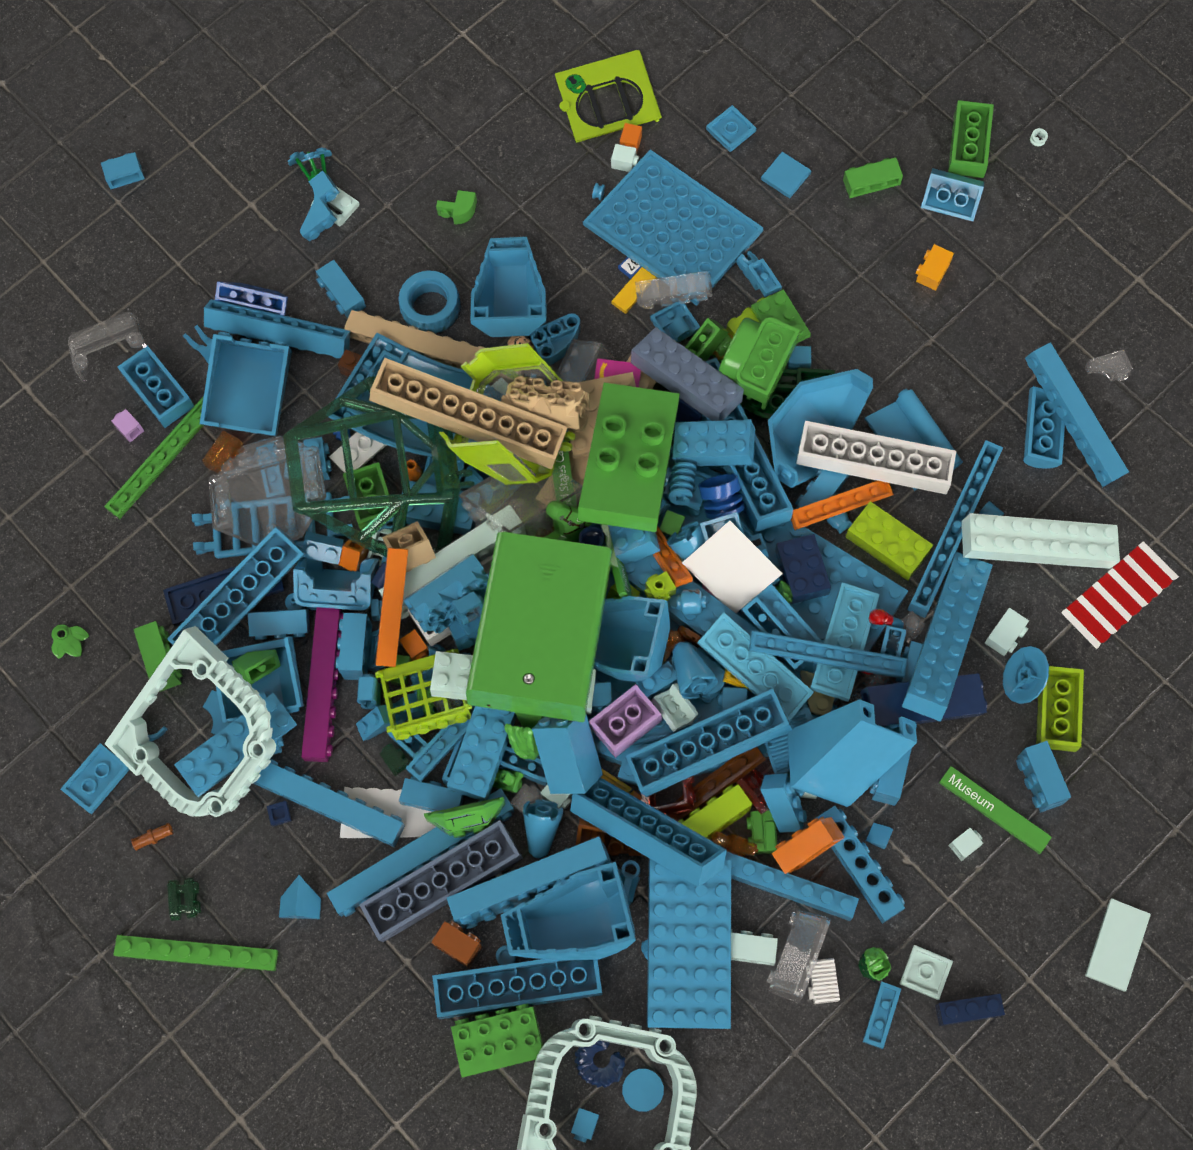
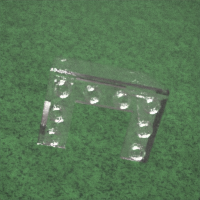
M554 466L552 476L537 483L505 485L490 476L462 492L459 497L463 502L461 504L463 508L470 512L468 516L476 522V527L486 521L487 526L493 531L498 530L499 532L544 537L554 531L553 519L546 513L547 505L551 501H561L578 507L583 486Z

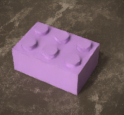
M635 684L589 721L591 730L616 758L662 721V716Z

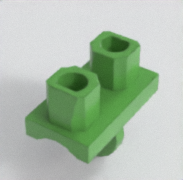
M499 768L492 787L517 793L522 788L521 779L524 774Z

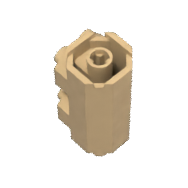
M518 376L514 379V382L508 383L506 395H503L501 398L503 403L568 427L567 429L584 431L588 422V415L585 414L586 410L590 409L589 393L585 392L578 382L555 380L551 382V386L547 387L542 378Z

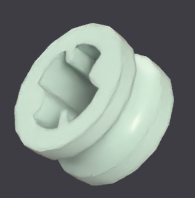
M1035 129L1030 137V141L1035 146H1042L1045 144L1048 134L1044 129Z

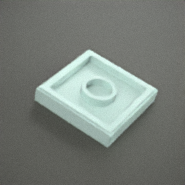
M913 945L899 984L939 1000L953 961Z

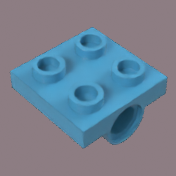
M682 299L650 316V320L656 328L678 343L695 334L700 328Z

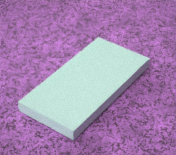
M1111 898L1085 976L1125 992L1151 914Z

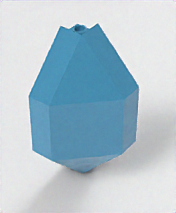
M858 369L802 381L795 387L768 420L774 471L779 481L792 488L817 476L818 468L796 464L805 421L852 430L873 389L872 377Z

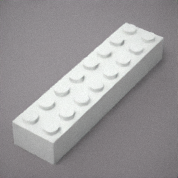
M805 421L796 464L947 494L951 486L956 451Z

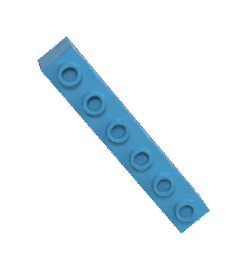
M833 806L816 817L818 819L821 817H832L836 825L841 826L842 834L845 838L833 845L831 849L881 923H885L905 909L903 898L900 894H895L891 888L893 884L890 879L882 875L879 863L875 859H871L868 854L870 852L868 847L856 837L858 833L852 825H848L845 820L847 817L842 809H837L836 806ZM851 842L854 846V850H846L844 848V843ZM855 860H864L865 867H857L855 864ZM874 876L877 879V884L870 885L867 882V877ZM879 893L887 894L889 901L886 903L881 902Z

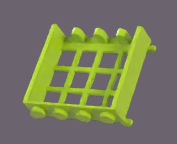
M458 649L445 651L460 654ZM435 655L396 665V667L379 670L375 673L376 678H381L390 726L386 727L387 733L392 732L396 740H405L410 736L426 734L431 730L443 729L451 724L464 723L472 716V705H468L467 700H462L464 706L449 710L447 698H427L425 687L431 686V681L424 682L422 671L434 667ZM418 673L420 684L406 688L404 676ZM399 678L402 689L390 692L388 681ZM421 689L423 700L409 704L407 692ZM403 694L405 705L393 708L391 697ZM443 699L445 711L431 715L429 703ZM425 705L427 716L413 720L411 708ZM406 710L408 722L397 725L395 713Z

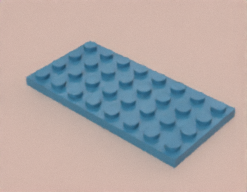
M649 858L648 1028L731 1029V860H725L722 871L697 887Z

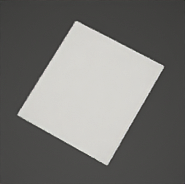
M731 521L726 523L682 562L720 602L735 613L783 574Z

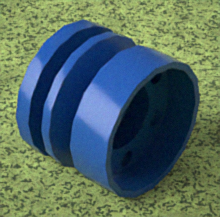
M736 474L718 475L699 483L698 487L701 498L707 500L703 503L707 518L716 519L732 513H740L745 509L742 494L736 493L741 489Z

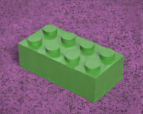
M958 100L954 112L949 173L984 178L988 166L993 104Z

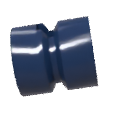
M586 527L579 535V543L605 547L604 533L597 527Z

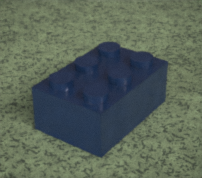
M815 534L776 544L775 552L781 572L783 573L784 581L788 584L791 591V604L829 595L831 585Z

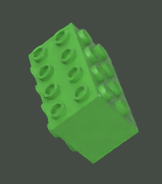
M527 1003L516 1006V1011L510 1012L509 1008L496 1011L495 1016L489 1017V1013L475 1016V1021L469 1022V1018L455 1021V1025L451 1026L461 1077L536 1060L543 1043L535 1007H530Z

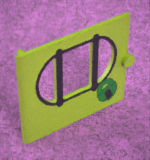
M640 50L555 73L563 100L560 103V109L567 113L576 143L622 130L625 123L640 125L654 120L658 122L662 118ZM622 82L632 85L640 94V105L634 114L631 113ZM616 84L626 117L603 123L593 90ZM585 93L589 95L597 125L586 121L579 112V102Z

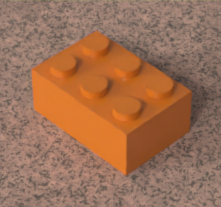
M821 817L812 820L807 824L809 828L796 831L791 835L793 839L784 840L775 846L777 850L772 855L784 874L799 870L845 838L832 817Z

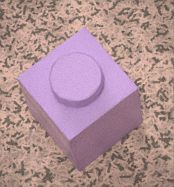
M126 409L117 413L114 419L111 420L118 431L129 442H132L144 432L141 425Z

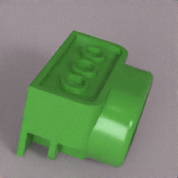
M771 317L764 319L762 323L750 318H744L723 357L718 371L744 389L743 394L747 396L748 400L752 398L761 402V408L765 410L797 345L800 330Z

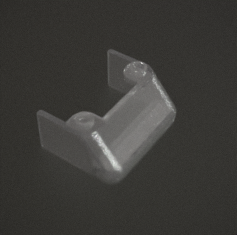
M797 910L796 913L792 912L788 923L792 925L778 966L775 972L771 971L767 983H770L767 991L796 1003L802 1000L831 919Z

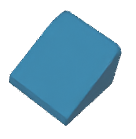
M873 823L866 842L885 849L893 829Z

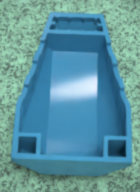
M527 237L490 238L484 255V261L480 266L479 275L476 277L475 286L471 291V324L490 337L529 336L546 322L547 305L545 287L537 270Z
M625 596L622 599L615 600L613 598L605 599L594 669L623 681H644L653 675L662 666L670 632L667 601L634 596Z
M616 862L575 873L569 876L570 878L563 883L559 882L548 891L535 895V898L526 903L523 902L501 914L509 955L537 959L593 960L616 954L636 941L635 928Z

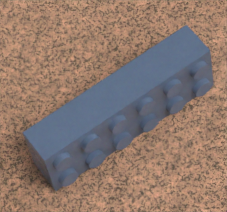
M656 327L631 350V364L670 392L679 393L680 399L711 421H723L742 402L744 389Z

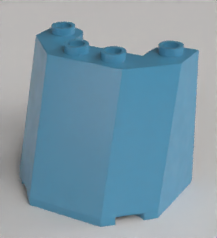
M284 637V639L222 651L229 658L227 663L232 665V661L247 652L276 650L281 666L253 683L251 687L257 690L259 694L266 693L269 696L274 693L288 713L298 712L299 707L304 706L293 637ZM216 686L223 723L228 722L230 724L243 714Z

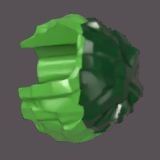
M868 948L860 957L858 966L863 977L873 981H880L888 976L891 964L882 948Z

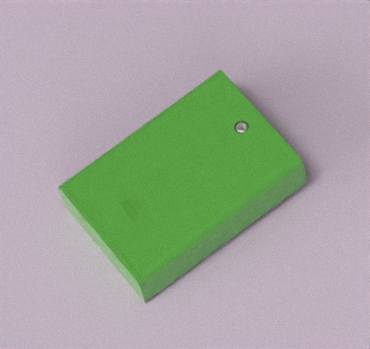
M508 532L497 533L466 688L468 705L585 722L611 569L612 550L610 548Z

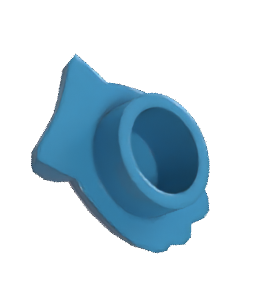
M847 512L826 519L832 527L837 529L839 534L852 525Z

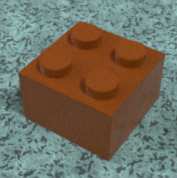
M444 921L431 942L437 949L469 969L483 948L477 936L470 932L466 935L463 933L462 927L453 921L450 924Z

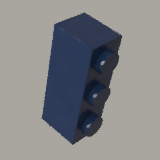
M1001 994L935 1005L939 1026L1005 1015Z

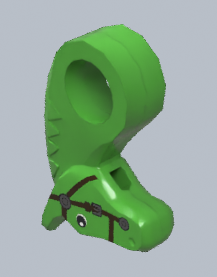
M551 501L546 507V513L553 519L554 531L542 538L579 543L581 531L592 523L578 521L577 506L561 501Z

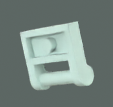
M338 188L340 193L334 200L327 202V204L342 213L338 215L333 212L337 218L334 223L342 226L360 204L356 199Z

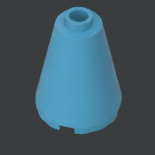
M698 521L681 527L682 531L679 534L674 532L667 540L669 547L683 560H686L705 543L701 525Z
M680 642L676 644L672 653L679 693L682 695V698L695 699L700 697L699 693L705 691L707 694L711 692L718 684L714 672L690 643Z
M539 799L534 804H530V801H528L523 806L528 851L535 858H543L548 855L563 816V808L559 809L557 803Z

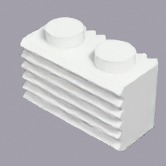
M834 958L809 961L808 966H805L806 979H810L811 987H808L809 1000L813 999L814 1004L838 1002L840 997Z

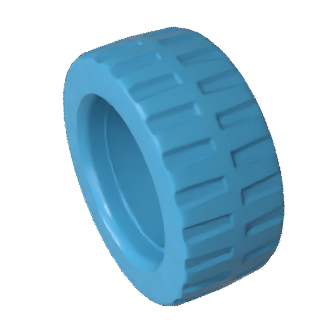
M437 271L416 273L409 277L400 289L398 297L399 308L408 326H414L425 332L439 333L448 329L459 316L460 297L455 283L443 273ZM427 292H437L443 295L447 302L440 312L434 315H422L413 308L414 302L420 295Z

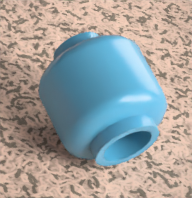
M684 589L677 596L678 610H681L684 615H699L702 613L703 608L707 607V598L702 595L699 589Z

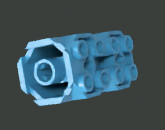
M470 554L407 596L403 601L425 633L427 631H434L436 634L441 633L453 623L458 622L451 601L458 600L473 591L476 595L480 594L484 600L489 575L485 573L483 566L474 554Z

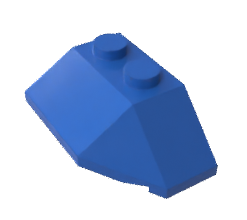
M217 281L215 300L283 316L286 314L288 297L274 290L243 283Z

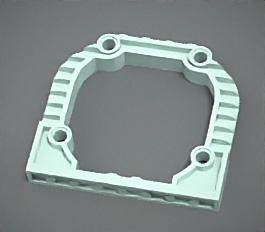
M196 626L183 630L111 733L105 745L136 776L141 774L147 783L149 782L152 788L161 794L160 796L169 802L168 804L176 808L178 812L192 817L209 814L218 817L229 811H234L240 803L238 801L250 791L249 786L259 779L261 770L271 763L270 758L276 751V743L271 738L273 728H270L271 715L266 708L265 700L260 697L257 690L251 687L249 682L243 679L240 673L234 670L232 665L227 663L229 658ZM174 669H190L197 679H210L240 709L246 718L250 734L243 744V760L223 787L210 791L200 797H197L158 758L159 748L154 742L149 741L146 721L141 717L148 706L157 699L156 695L167 685L166 681Z
M590 1016L589 1019L574 1021L571 1028L556 1033L542 1046L533 1068L517 1150H556L552 1139L556 1135L557 1127L549 1119L557 1069L562 1057L572 1046L589 1047L598 1040L644 1049L651 1061L667 1066L672 1078L673 1096L665 1141L658 1143L654 1150H664L666 1147L669 1150L691 1149L689 1147V1140L697 1097V1084L692 1067L685 1057L676 1050L675 1040L671 1036L661 1034L662 1030L649 1028V1031L641 1030L642 1026L630 1024L629 1027L621 1026V1021L610 1020L609 1023L601 1022V1017ZM581 1024H585L587 1027V1033L584 1036L579 1032ZM662 1040L667 1044L664 1052L659 1047ZM545 1123L548 1126V1133L542 1136L540 1134V1126Z

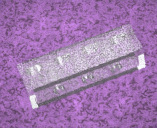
M708 271L635 282L637 304L643 307V309L654 308V305L659 304L661 306H670L672 302H679L680 304L689 303L692 299L704 301L708 300V297L713 296L711 276Z

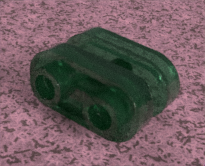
M193 877L185 878L184 885H179L178 880L168 881V904L171 921L181 920L182 913H186L188 919L197 918L198 913H201V905L197 901V893H199L198 881H195ZM180 893H184L185 905H181Z

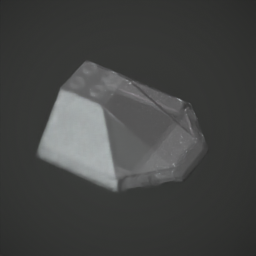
M275 436L243 445L237 450L238 454L234 458H229L221 466V471L217 475L213 474L209 477L213 529L255 546L277 526L293 541L302 539L327 497L319 449L315 446L307 447L304 443L295 440L287 441L282 436Z

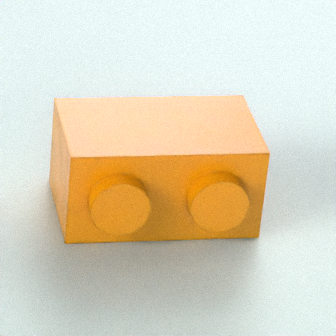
M934 244L931 250L928 249L923 258L925 262L923 265H919L915 273L918 275L916 282L936 291L952 261L954 253Z

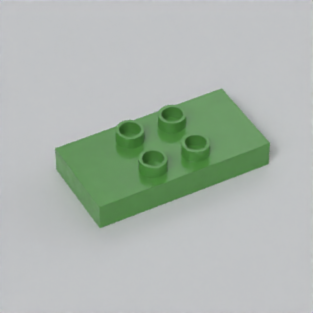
M604 382L578 506V521L650 532L657 531L678 411L679 393Z

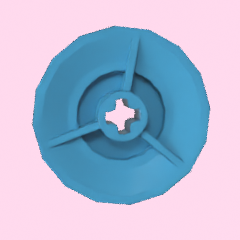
M1032 646L1023 647L1016 651L1008 660L1003 672V687L1005 694L1011 701L1019 704L1029 703L1037 698L1045 688L1049 676V664L1046 655L1040 649Z

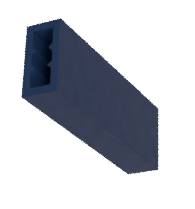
M979 673L957 676L948 707L941 721L975 717L987 713V701L983 695V681L980 679ZM910 682L871 686L860 691L862 700L874 705L875 724L884 728L898 727L899 717L901 716L916 722V724L937 722V720L902 707ZM864 708V713L868 717V711Z

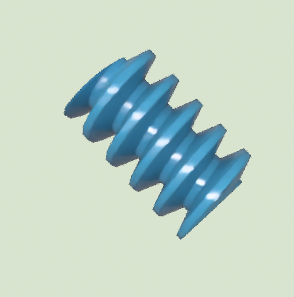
M679 462L672 467L668 493L670 502L676 505H687L690 503L689 499L693 496L692 491L694 490L693 485L697 469L694 464Z

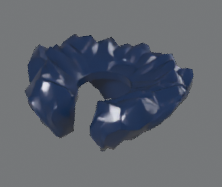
M600 1040L589 1047H579L575 1052L576 1059L574 1062L576 1063L578 1074L586 1083L596 1085L597 1088L601 1086L605 1088L614 1082H619L623 1075L625 1057L620 1052H614L610 1057L609 1064L605 1068H598L593 1062V1057L597 1052L607 1050L610 1042Z

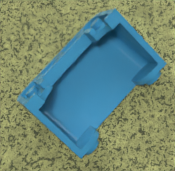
M302 557L293 569L294 600L297 604L307 607L366 610L372 601L375 585L371 583V580L379 569V559H364L360 564V572L323 569L322 561Z

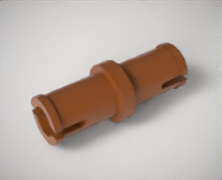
M166 823L154 830L149 829L147 833L132 838V846L137 851L149 844L154 845L158 843V840L173 835V829L170 823Z

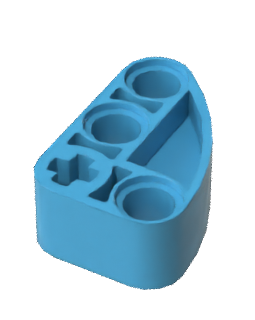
M573 313L567 314L540 326L530 334L534 350L549 366L562 359L574 346L581 329L580 318ZM571 323L576 324V325L573 326V327L568 326V325L571 324ZM555 330L559 331L558 334H553L552 332ZM544 353H550V354H551L550 356H547V357H546V356H543Z

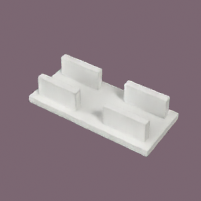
M356 432L329 458L346 473L362 468L386 445Z

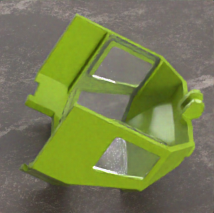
M528 343L480 349L475 353L476 357L468 363L466 361L460 366L473 379L470 386L471 391L500 402L502 396L506 395L508 383L514 382V379L518 376L542 378L547 387L551 386V382L555 380L563 381ZM567 431L563 440L574 441L576 436L574 433ZM439 432L446 441L447 446L461 460L505 485L537 483L552 476L555 463L553 468L549 469L520 458L511 451H508L498 440L478 442L455 433L452 440L444 432ZM562 442L560 450L564 452L571 451L573 446L569 442Z

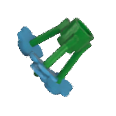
M318 148L315 152H307V154L303 151L300 153L295 152L290 156L288 164L289 166L295 163L298 164L308 178V181H310L321 172L320 169H316L313 158H321L322 171L326 173L325 157L332 156V152L326 148ZM309 160L313 169L310 172L311 176L302 164L303 161Z

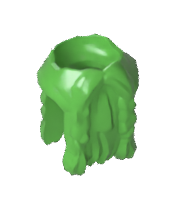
M515 712L522 727L505 724L504 729L507 732L509 744H511L512 749L520 758L535 760L539 757V752L532 728L544 717Z

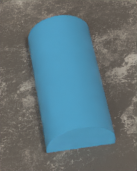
M1033 386L1029 390L1023 461L1025 464L1035 468H1055L1062 465L1065 424L1061 417L1058 416L1051 401L1047 398L1044 389Z

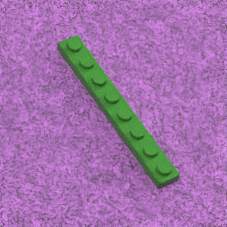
M117 935L113 956L275 971L278 950Z

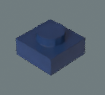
M286 801L266 806L272 827L292 821Z

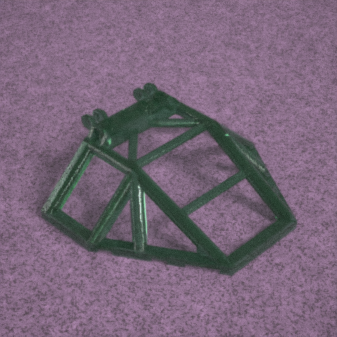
M369 376L283 435L294 512L300 515L303 514L325 525L327 529L337 534L340 533L348 537L350 541L387 558L386 545L372 538L376 532L392 518V533L404 528L408 506L444 504L437 547H432L434 554L451 544L460 489L474 487V481L460 482L459 477L473 475L472 470L458 471L456 454L447 446L446 441L439 433L444 432L453 440L454 432L427 423L428 437L409 420L417 418L377 403L355 399L367 390L370 393L376 376ZM342 407L366 412L364 414L322 422ZM393 420L403 494L357 498L348 429ZM401 423L431 449L432 463L411 489ZM340 431L349 498L306 502L298 440ZM434 473L437 492L418 493ZM386 507L361 531L326 514L336 511Z

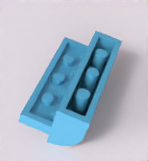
M772 584L767 586L741 609L761 632L823 643ZM783 657L794 670L804 662Z

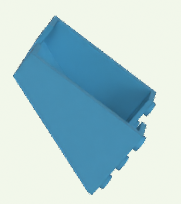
M218 332V335L213 334L200 424L277 437L292 350L285 342L275 341V344L259 341V344L251 343L252 340L241 338L240 341H236L231 337L230 333Z
M859 699L792 728L793 730L788 732L790 787L845 807L850 806L917 743L916 722L901 716L899 717V727L889 730L875 724L874 705ZM863 707L867 709L868 717L864 714Z

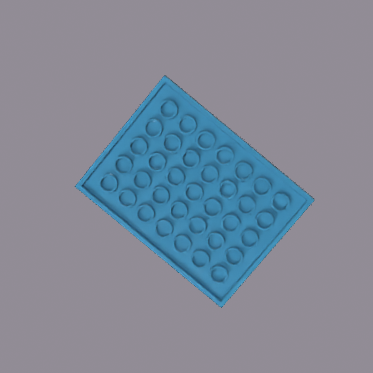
M652 150L646 153L583 221V225L696 306L734 265L737 258L763 232L762 226Z

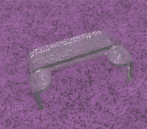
M125 312L69 336L67 342L71 362L76 374L83 383L87 382L83 370L88 366L87 354L124 339L127 340V343L132 348H145L148 345L134 313Z

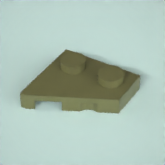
M801 670L800 678L810 688L814 673ZM813 691L814 693L807 700L811 714L822 716L831 712L834 697Z

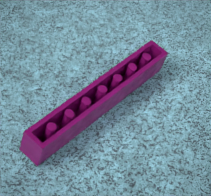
M316 608L301 756L304 761L328 762L329 756H332L333 747L330 745V739L334 737L332 718L336 717L334 699L338 698L336 680L340 678L339 670L336 668V657L340 655L337 643L338 638H341L342 631L339 629L340 619H343L344 614L341 609Z

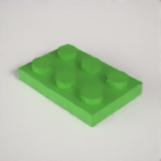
M784 289L751 305V309L759 323L771 317L799 329L800 333L797 343L811 336L810 331Z

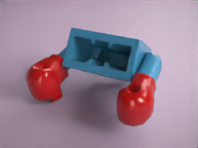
M883 609L872 610L869 614V622L876 625H887L880 653L900 657L906 629H903V621L893 617ZM862 672L867 675L873 674L868 672Z

